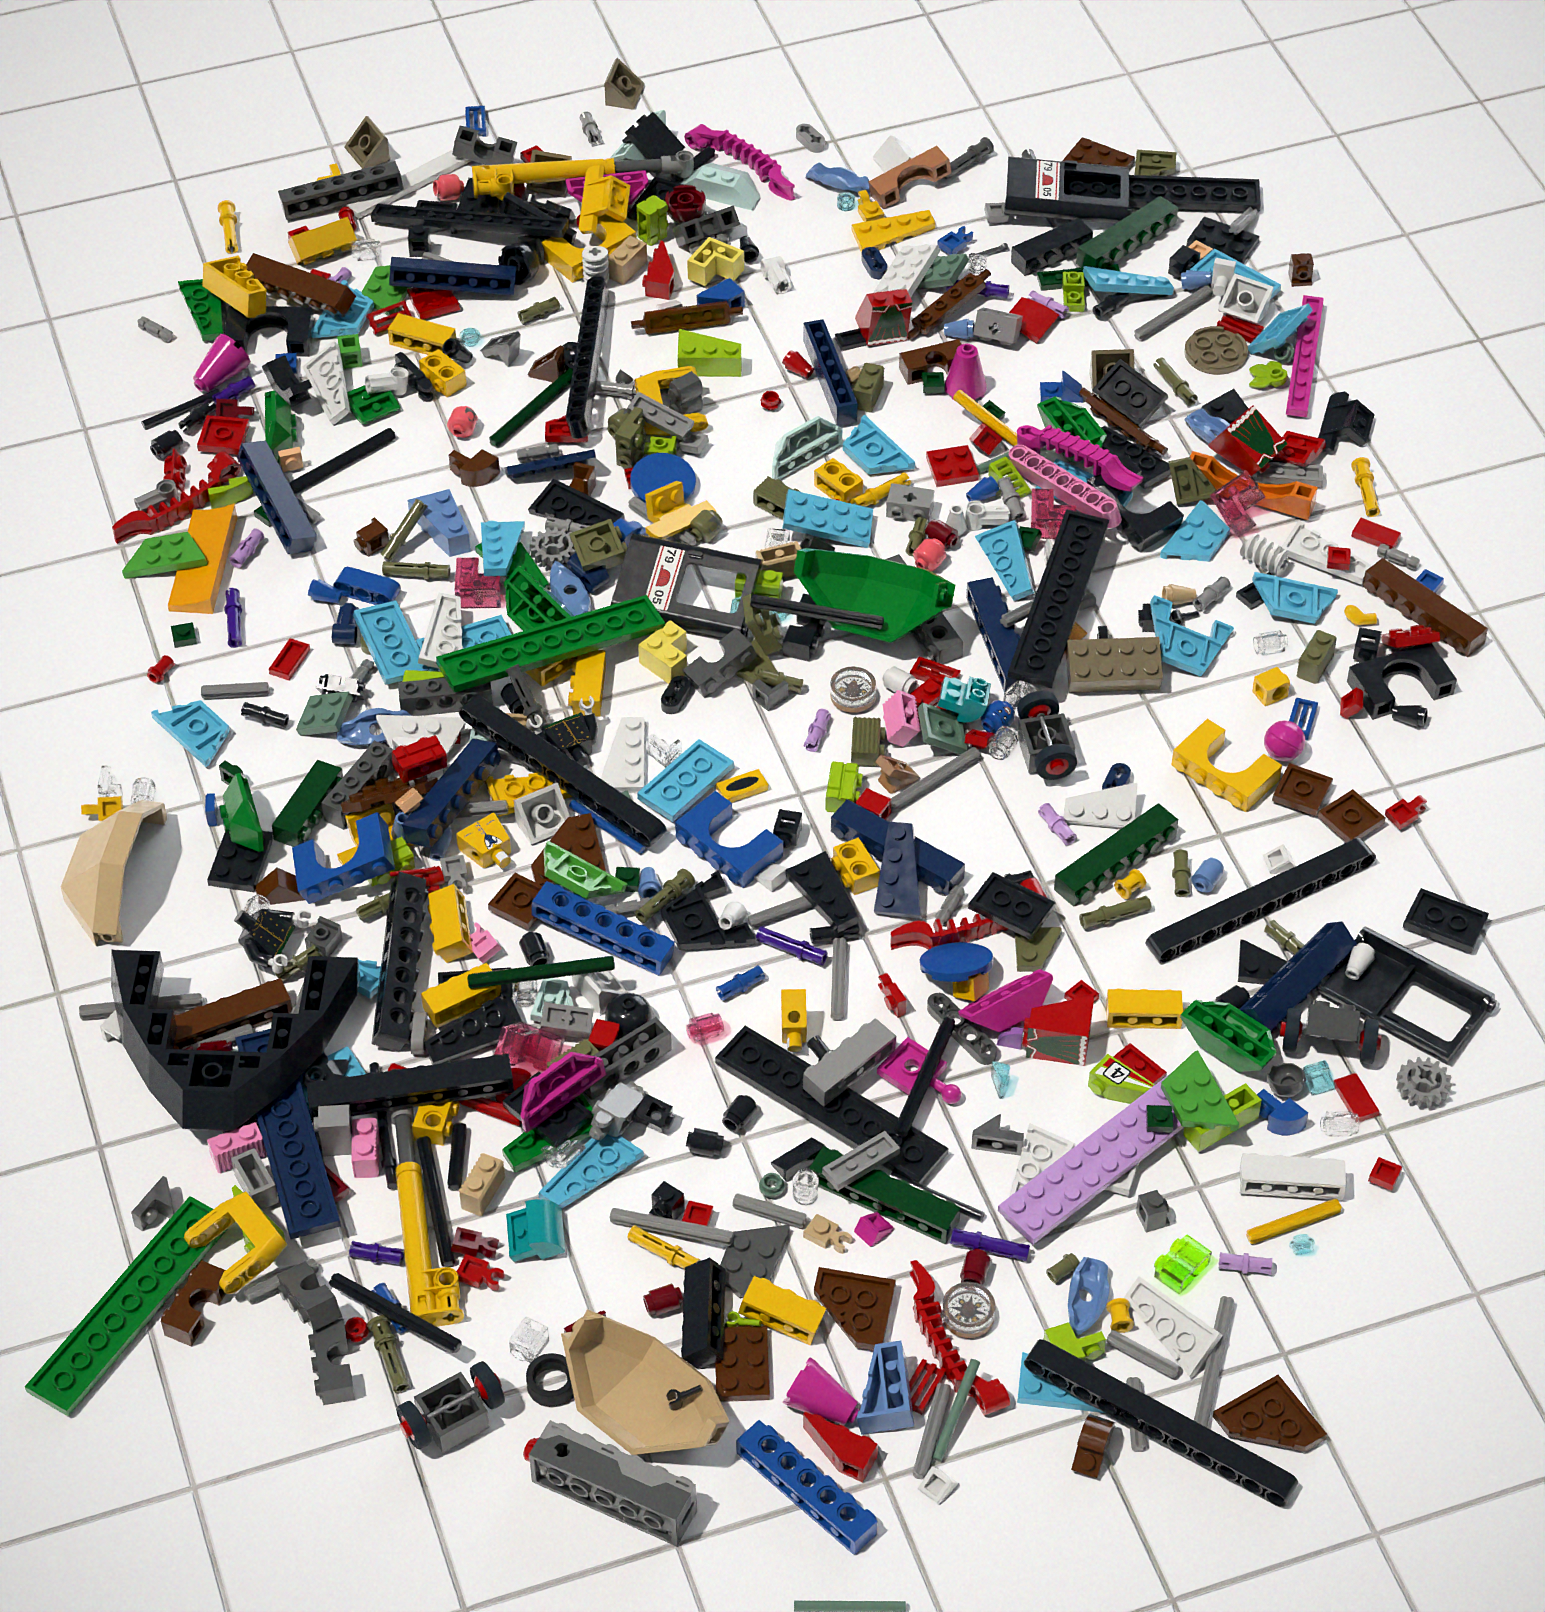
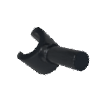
M1175 609L1171 612V622L1182 625L1184 619L1197 617L1199 612L1181 613L1180 610Z
M698 1385L682 1392L676 1389L669 1390L666 1395L667 1400L676 1399L669 1403V1408L673 1411L680 1409L683 1405L682 1400L703 1391L702 1386Z

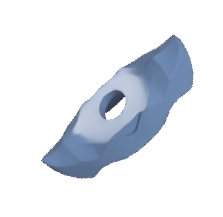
M818 162L806 173V179L810 178L815 181H821L823 184L842 190H851L856 193L866 190L870 194L868 177H859L855 172L847 168H829Z
M1197 409L1184 418V421L1189 424L1194 432L1208 443L1216 438L1214 434L1219 435L1230 425L1222 418L1210 416L1204 409Z
M555 561L550 571L551 593L573 616L592 611L590 595L581 580L561 563ZM567 588H575L577 590L574 594L570 595L564 593Z
M385 708L365 710L353 720L342 724L337 732V741L343 744L370 746L374 740L379 743H385L386 740L383 732L379 735H373L369 731L372 725L378 724L376 715H412L405 710L390 711Z
M1083 1257L1075 1269L1069 1285L1068 1317L1076 1336L1088 1330L1098 1320L1105 1309L1109 1296L1108 1265L1104 1261L1090 1257ZM1084 1289L1088 1291L1091 1295V1301L1082 1300L1079 1296V1290Z

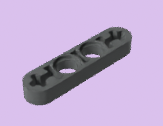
M940 992L931 994L927 1000L928 1013L939 1024H941L944 1017L960 1019V1022L955 1024L951 1036L978 1063L982 1065L992 1064L997 1057L996 1044L974 1022L959 1016L958 1011L961 1009L948 996ZM973 1033L976 1035V1038L967 1040L963 1035Z

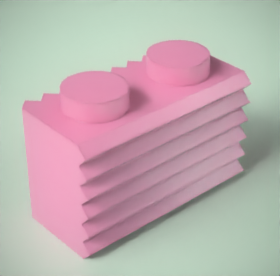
M897 690L891 698H888V701L882 704L883 719L885 721L888 742L904 747L921 730L919 729V716L917 715V705L915 704L916 698L913 695Z
M376 1118L352 1120L351 1163L354 1178H374L379 1176L380 1136Z
M256 1122L207 1139L210 1156L217 1173L220 1174L222 1171L226 1172L227 1169L231 1170L233 1168L232 1157L255 1148L260 1158H265L266 1156L263 1138Z

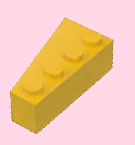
M239 255L203 263V287L248 318H255L257 315L266 313L267 290L258 279H254L252 271H247V265L244 262L241 263Z

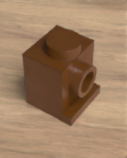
M1311 253L1291 254L1288 275L1292 287L1312 286L1314 262Z
M375 517L371 519L372 523L356 531L357 538L353 540L357 550L364 552L368 557L385 548L389 542L388 529Z

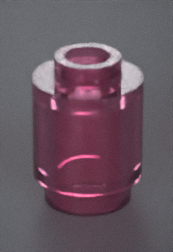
M711 1012L690 1018L689 1024L686 1025V1032L689 1039L693 1038L695 1042H700L719 1036V1033L724 1032V1025L720 1014H713Z

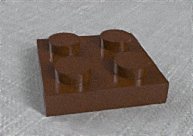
M1289 763L1273 794L1272 801L1317 816L1332 786L1333 778Z
M1354 789L1319 810L1317 816L1346 843L1355 838L1362 839L1385 824L1386 819L1384 815Z
M515 872L488 903V910L529 930L538 919L532 916V901L543 886Z

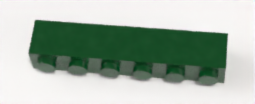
M1159 196L1077 248L1076 264L1081 268L1087 266L1106 269L1108 265L1119 261L1122 257L1132 253L1152 238L1173 227L1178 220L1179 207Z
M1157 803L1055 875L1054 891L1073 907L1081 901L1085 902L1098 889L1102 890L1108 882L1122 876L1128 868L1139 864L1145 856L1156 852L1165 842L1173 840L1178 833L1179 819L1160 803Z
M825 1146L822 1147L809 1167L810 1184L872 1212H878L885 1218L946 1245L952 1235L953 1228H956L960 1222L961 1207L952 1201H945L927 1190L918 1189L905 1180H898L889 1176L886 1172L876 1169L837 1191L822 1174V1168L843 1155L838 1150L829 1149Z

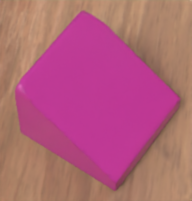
M874 1212L860 1217L854 1232L866 1244L873 1246L891 1233L894 1227L878 1212Z

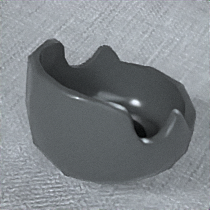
M1294 1063L1273 1065L1270 1073L1266 1074L1271 1091L1280 1097L1290 1098L1296 1096L1306 1083L1304 1071Z

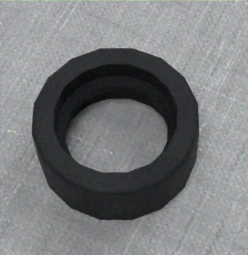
M556 1353L542 1354L528 1365L526 1384L528 1394L533 1401L542 1406L554 1407L568 1402L574 1394L565 1356ZM555 1369L567 1375L566 1384L557 1390H544L536 1385V1377L546 1370Z

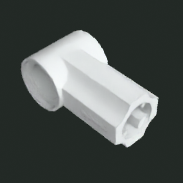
M776 256L760 261L762 275L764 278L769 279L773 290L779 294L786 293L791 288V281L786 273L783 257Z
M394 367L390 369L389 373L367 375L364 381L368 394L391 390L393 395H403L407 390L409 373L402 367Z
M970 501L967 503L965 511L966 526L970 530H979L983 525H1003L1008 523V506H985L980 501Z

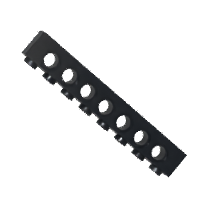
M400 871L390 886L371 1042L372 1045L400 1052L403 1046L409 1044L411 1040L412 1030L409 1028L415 1012L412 1009V1003L417 994L414 984L419 975V969L416 967L421 956L419 943L424 933V930L421 929V923H423L426 915V910L423 909V906L428 896V890L425 889L426 879Z

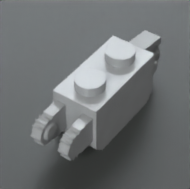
M632 1081L626 1085L619 1082L614 1089L609 1088L603 1100H598L592 1109L594 1117L589 1136L598 1141L607 1134L612 1137H619L635 1120L634 1115L643 1099L642 1091L644 1088Z

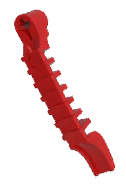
M219 452L207 465V468L211 471L208 473V483L203 479L200 480L199 490L194 485L191 486L190 495L188 496L185 492H182L179 502L175 497L171 498L169 508L164 502H161L159 513L152 505L148 506L147 513L140 510L128 513L112 526L115 542L118 544L138 534L152 535L157 531L161 532L165 527L173 526L174 522L179 519L183 520L188 514L192 515L193 510L203 508L210 501L208 489L223 486L229 479L235 478L240 473L241 465L227 452Z
M1029 878L1020 884L1047 898L1038 879ZM979 914L974 915L973 923L970 924L967 917L962 918L959 927L955 926L953 919H949L946 925L947 930L944 931L940 919H935L933 924L935 933H933L931 926L927 922L913 921L890 932V948L894 950L906 946H920L929 950L948 943L965 941L970 943L972 939H983L985 935H995L997 931H1006L1008 928L986 917L981 920Z
M917 1260L910 1261L912 1267L910 1276L917 1289L913 1296L915 1322L919 1324L921 1335L924 1334L927 1346L931 1347L934 1359L937 1358L939 1361L940 1369L941 1367L946 1369V1378L948 1382H952L954 1391L957 1393L967 1365L964 1360L960 1361L957 1349L952 1350L953 1345L950 1338H946V1332L942 1326L943 1321L940 1316L942 1308L939 1301L934 1302L935 1284L932 1277ZM978 1375L975 1376L968 1396L975 1399L983 1415H988L1010 1406L1008 1392L998 1378L986 1381Z

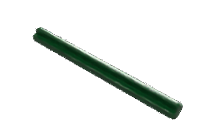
M567 369L489 437V443L494 447H498L571 384L573 369Z
M613 956L472 973L468 974L467 980L469 988H479L612 971L615 969V962Z

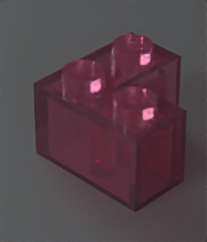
M1247 470L1210 495L1225 522L1238 537L1257 525L1248 509L1266 497L1258 483Z
M1032 488L1030 528L1040 529L1042 532L1041 539H1056L1066 509L1076 511V506L1054 505V489Z
M479 557L456 558L454 591L455 596L461 598V609L501 608V576L484 577V574H480Z
M518 1022L502 1028L495 1054H509L511 1066L527 1061L532 1063L535 1069L545 1071L547 1070V1062H551V1059H555V1057H559V1054H561L565 1038L524 1022Z

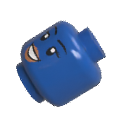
M995 700L987 706L984 714L980 717L981 725L987 732L1001 734L1014 723L1015 711L1008 702Z

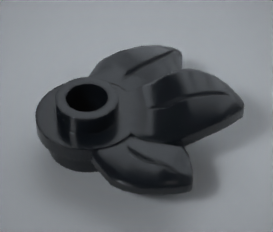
M323 1052L305 1071L303 1075L304 1085L307 1087L306 1083L337 1079L345 1076L348 1071L349 1061L346 1059L328 1061L326 1053Z

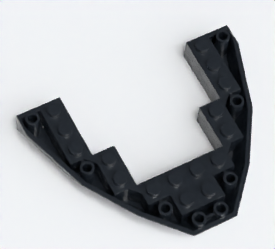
M111 949V989L123 1047L149 1092L182 1129L234 1131L281 1096L323 1054L358 995L360 982L358 957L308 956L299 1013H273L266 1052L173 1049L177 1032L174 1010L156 1009L164 973L161 952Z

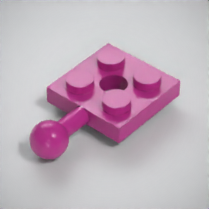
M907 1037L877 1067L876 1074L909 1095L929 1050ZM941 1059L929 1086L940 1092L946 1103L955 1104L961 1099L962 1093L957 1085H946L937 1079L947 1068V1062ZM912 1065L918 1067L916 1071H908L905 1068Z

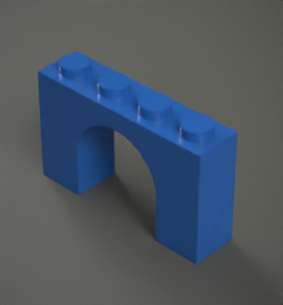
M714 791L675 822V835L681 844H686L697 856L707 860L714 869L724 873L731 882L745 888L755 880L754 876L769 864H775L783 857V841L768 829H765L750 842L740 847H725L716 843L711 836L730 821L733 816L732 803L717 791Z
M378 812L356 821L359 838L358 849L355 855L340 867L326 868L324 851L314 839L292 847L298 892L308 904L317 902L395 869L388 824Z

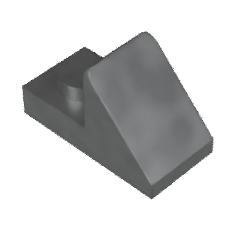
M519 331L491 338L480 351L484 357L499 355L505 365L509 366L519 355L521 334Z
M998 1114L973 1130L971 1149L1021 1156L1024 1133L1014 1130H1000L1001 1114Z
M165 1176L160 1178L131 1212L134 1227L141 1231L148 1224H152L155 1221L158 1213L169 1219L174 1215L168 1179Z

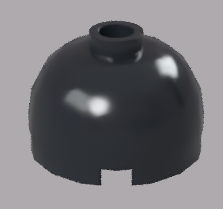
M515 242L501 249L502 254L498 257V263L503 266H516L515 285L524 284L535 277L539 270L540 262L532 246L523 242Z
M636 993L617 995L609 1002L605 1011V1021L620 1024L616 1040L621 1039L654 1018L650 1003Z

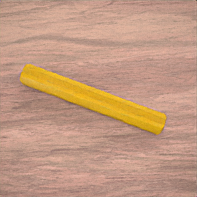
M958 390L954 394V401L986 424L1013 447L1017 445L1016 432L962 390Z
M1332 1199L1248 1229L1246 1237L1250 1244H1255L1339 1214L1342 1206L1338 1199Z

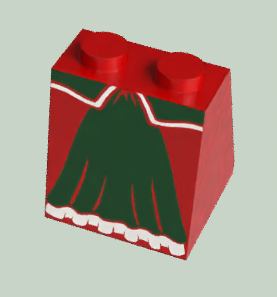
M907 289L865 295L855 315V320L861 329L867 346L907 341L913 304Z
M1252 405L1207 446L1250 476H1253L1257 471L1262 474L1271 466L1269 464L1271 459L1276 461L1284 454L1282 449L1288 443L1256 407Z
M1087 996L1032 1008L1030 1018L1025 1017L1022 1047H1026V1058L1085 1066L1092 1024L1094 997Z

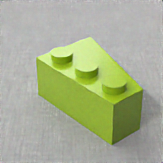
M679 329L678 368L693 366L696 368L698 377H741L742 344Z

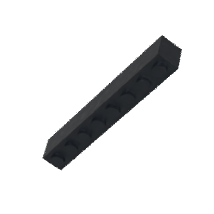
M495 1054L489 1057L469 1058L427 1066L419 1065L413 1068L393 1069L378 1073L371 1072L364 1075L343 1076L337 1079L317 1080L306 1083L312 1122H314V1117H318V1106L349 1105L352 1117L514 1092L509 1054Z

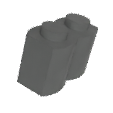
M692 371L671 381L668 394L671 398L669 408L682 415L697 413L703 409L701 396L703 391L702 382Z

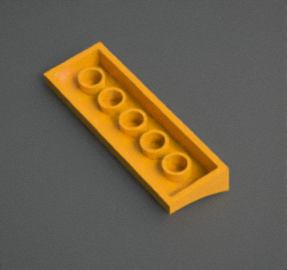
M235 503L215 509L193 510L187 532H189L205 556L208 564L206 566L177 570L168 602V610L170 612L213 614L238 519Z

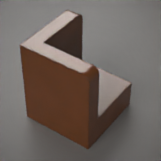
M575 462L573 465L574 478L570 487L591 496L596 486L595 466Z

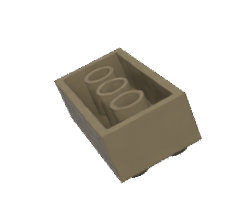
M1159 637L1067 641L1065 654L1069 693L1160 690L1163 674Z

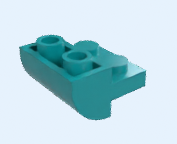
M969 676L967 684L957 678L944 677L938 707L958 713V722L975 721L984 714L987 708L991 683L982 678Z
M533 1199L525 1201L526 1208L506 1214L509 1257L513 1262L535 1255L545 1259L565 1252L562 1209L558 1204L549 1200Z

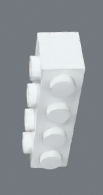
M1242 1153L1239 1167L1240 1194L1343 1200L1346 1188L1345 1160L1311 1158L1308 1156L1291 1157L1280 1154L1259 1155L1257 1153Z

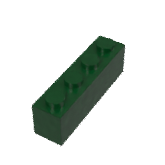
M318 759L271 825L274 841L291 847L308 841L315 825L321 822L323 816L321 802L343 778L341 767Z

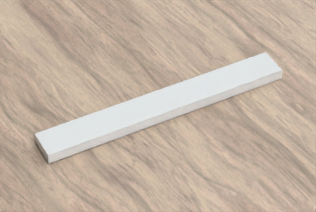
M452 149L401 175L404 190L346 204V206L354 211L355 217L360 219L372 213L377 204H389L436 180L439 175L448 174L471 162V160L453 156Z

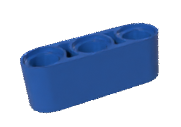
M348 566L342 569L333 583L335 588L343 591L342 596L373 605L395 601L401 591L400 584L394 579Z

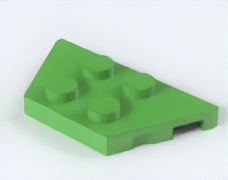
M390 265L375 267L362 290L364 296L374 301V309L376 310L404 301L408 294L407 289L411 288L389 285ZM400 308L386 312L387 316L397 313Z
M189 532L175 533L145 539L122 570V574L127 579L206 566L208 563Z
M546 842L544 847L545 877L551 879L553 883L564 886L573 891L575 895L578 894L586 899L625 892L628 884L554 843Z
M1198 1050L1194 1051L1161 1082V1089L1182 1127L1215 1129V1126L1230 1127V1131L1239 1130V1122Z

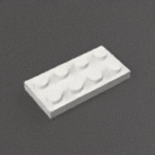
M938 244L902 246L873 293L907 289L910 297H912L940 253Z

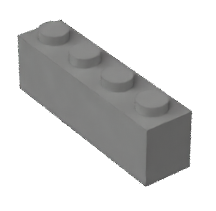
M876 1018L869 1023H864L857 1033L851 1037H846L839 1047L834 1051L827 1052L821 1061L816 1065L809 1066L803 1074V1089L821 1105H827L896 1050L897 1036Z

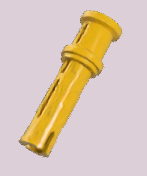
M224 200L217 206V210L220 213L219 223L223 227L225 251L231 254L232 247L234 254L238 251L235 231L237 216L234 214L236 206L234 202Z
M1359 457L1351 463V468L1356 475L1354 480L1360 487L1366 515L1375 517L1379 515L1380 509L1373 488L1374 475L1370 472L1371 463L1368 458Z

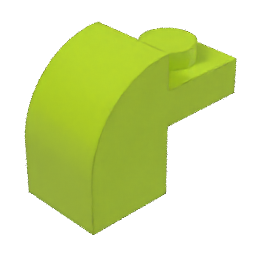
M1069 1322L1044 1330L1043 1340L1060 1347L1083 1361L1086 1359H1096L1105 1352L1106 1338L1102 1331L1077 1339Z

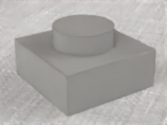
M1005 202L985 203L984 211L988 223L1008 222L1009 215L1004 214Z

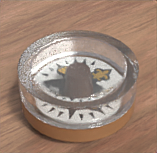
M851 666L838 670L830 681V699L838 709L845 712L855 713L868 709L876 699L875 677L871 672L861 667Z
M974 1282L958 1283L952 1286L944 1295L942 1304L943 1323L950 1332L959 1337H979L989 1331L994 1323L995 1299L992 1293L981 1284Z

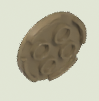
M1209 326L1194 331L1193 335L1185 342L1184 355L1188 363L1195 369L1207 374L1224 375L1237 371L1245 364L1248 355V345L1245 339L1238 333L1234 334L1220 326Z

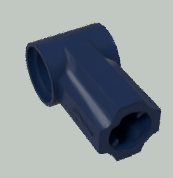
M576 553L567 562V568L581 580L589 593L610 582V576L603 566L584 572Z
M345 603L343 606H340L337 622L332 626L331 638L333 644L356 645L358 630L353 614L354 610H358L359 607H356L353 603Z

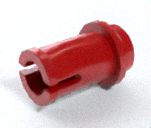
M349 207L341 208L338 214L339 219L348 217L353 231H355L357 226L354 221V211Z
M168 655L162 656L155 666H151L148 669V679L154 683L161 682L164 679V675L174 666L173 659Z

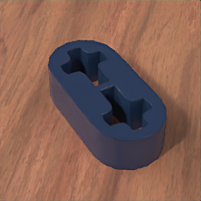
M866 247L862 250L861 261L869 276L877 280L882 279L888 269V265L880 251L875 247Z
M1125 763L1112 765L1102 784V790L1129 784L1131 777L1130 767ZM1123 773L1120 778H1116L1117 775Z

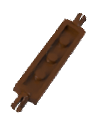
M985 269L979 275L969 273L911 320L913 328L908 332V339L913 340L918 334L928 335L986 287L985 280L991 276V272Z
M727 301L661 309L646 311L642 320L630 321L632 330L644 328L647 334L729 324L731 316L743 315L742 306L730 308Z
M1085 387L1080 390L1079 395L1086 399L1085 402L1091 405L1090 410L1099 416L1102 414L1106 416L1105 421L1114 427L1117 425L1121 427V433L1129 438L1135 437L1137 439L1136 444H1141L1146 450L1150 447L1161 453V455L1167 453L1168 448L1161 444L1158 439L1153 438L1098 398L1096 394L1091 393Z

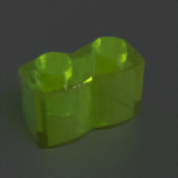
M1188 1234L1181 1239L1177 1238L1172 1243L1170 1251L1166 1255L1161 1254L1155 1261L1154 1277L1177 1294H1181L1194 1278L1199 1276L1209 1265L1212 1251Z

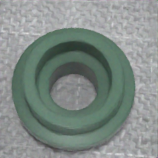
M1286 342L1280 348L1274 349L1275 359L1282 364L1289 363L1294 357L1295 349L1290 343Z
M776 1173L765 1174L759 1182V1190L766 1197H778L785 1189L784 1180Z

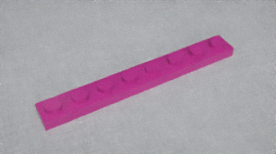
M1303 295L1302 306L1309 304L1313 311L1307 316L1308 320L1298 327L1285 415L1307 417L1324 302L1323 297Z

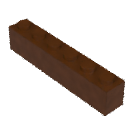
M252 253L246 264L247 271H252L254 279L260 281L267 290L266 292L270 294L275 292L284 299L292 298L301 305L306 303L317 311L323 309L331 316L337 314L345 317L356 298V295L346 285L256 253Z
M1381 558L1365 571L1363 581L1365 589L1417 624L1431 627L1432 630L1440 632V640L1467 658L1485 644L1488 631L1486 626L1386 559Z
M282 979L267 981L262 985L245 989L234 995L220 998L203 1006H197L180 1014H175L177 1032L173 1049H182L185 1046L246 1024H250L252 1028L272 1022L273 1013H291L293 1009L291 998Z

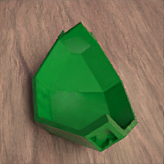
M810 548L797 550L794 573L816 605L884 617V625L881 630L828 621L835 629L892 643L901 640L952 607L956 584L930 570L869 555Z

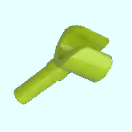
M735 1311L728 1313L727 1319L729 1321L725 1322V1327L761 1326V1320L740 1318V1315Z

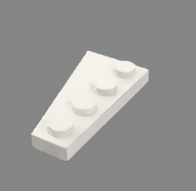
M333 341L303 365L302 368L310 380L328 420L335 425L350 412L339 344Z
M1298 520L1282 544L1280 553L1287 549L1289 551L1288 557L1362 585L1365 571L1371 567V564L1351 552L1349 571L1327 569L1328 546L1338 547L1339 544L1332 540L1328 542L1320 537L1321 533L1314 529L1310 531L1304 527L1305 523Z
M1138 1276L1124 1298L1128 1299L1135 1312L1153 1331V1334L1162 1342L1185 1373L1193 1379L1223 1335Z

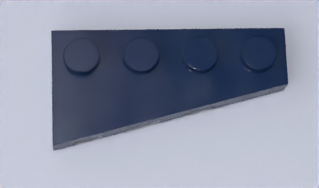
M595 449L507 466L504 469L506 476L511 475L512 479L524 477V472L533 471L534 475L546 472L545 468L554 466V470L567 468V463L578 462L588 464L587 459L596 458Z
M889 821L874 905V913L877 915L922 919L918 867L916 864L915 833L912 823Z

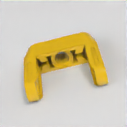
M686 366L659 370L635 378L636 394L640 392L663 404L660 389L669 388L671 381L691 371L697 375L696 368ZM698 412L684 414V416L694 421L691 432L702 431L709 426L706 415ZM647 422L644 424L646 435L671 436Z
M246 1191L219 1204L190 1227L184 1235L185 1241L191 1248L206 1246L233 1223L237 1222L254 1244L255 1248L224 1271L219 1285L226 1294H233L269 1267L287 1246L285 1240Z

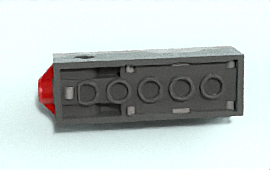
M550 1420L540 1437L530 1439L524 1448L523 1457L525 1461L530 1462L531 1480L533 1483L676 1547L697 1513L696 1484L689 1478L684 1476L678 1477L669 1473L662 1466H653L644 1462L637 1455H628L620 1451L616 1446L601 1443L587 1433L581 1434L564 1423H556Z

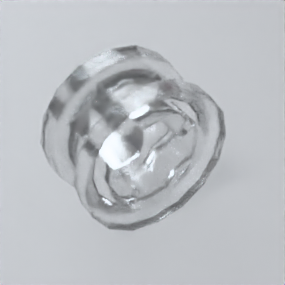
M973 254L969 257L968 269L972 273L980 274L987 268V258L984 255Z

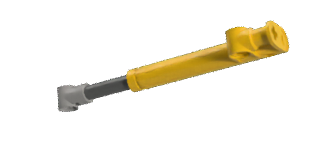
M683 150L677 152L674 156H661V159L614 161V158H606L604 160L586 159L472 166L474 198L477 199L478 195H491L503 200L507 192L514 195V184L565 181V179L585 177L587 169L597 165L604 167V175L646 170V173L661 172L662 174H676L679 177L687 178L694 171V155L690 151Z
M413 1108L393 1110L390 1112L391 1121L396 1129L399 1165L395 1171L410 1312L436 1327L457 1324L464 1319V1312L459 1308L461 1296L458 1274L450 1267L432 1269L421 1166L416 1163L412 1131L414 1111Z

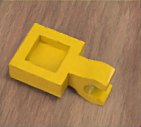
M866 190L858 191L860 199L857 200L859 204L858 213L862 220L866 222L884 218L885 213L878 202H871Z
M123 796L97 797L98 804L81 805V815L98 814V821H103L123 809Z

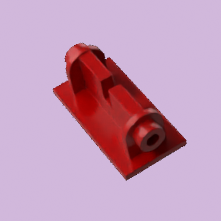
M175 448L173 449L172 456H168L164 460L165 476L163 480L170 479L174 481L176 489L184 492L187 462L184 456L180 455Z

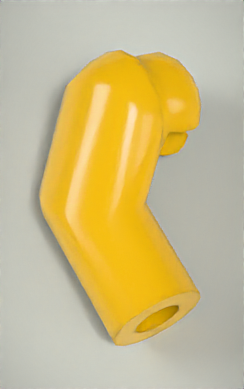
M1347 605L1344 609L1345 616L1354 625L1377 623L1376 613L1364 614L1355 605Z

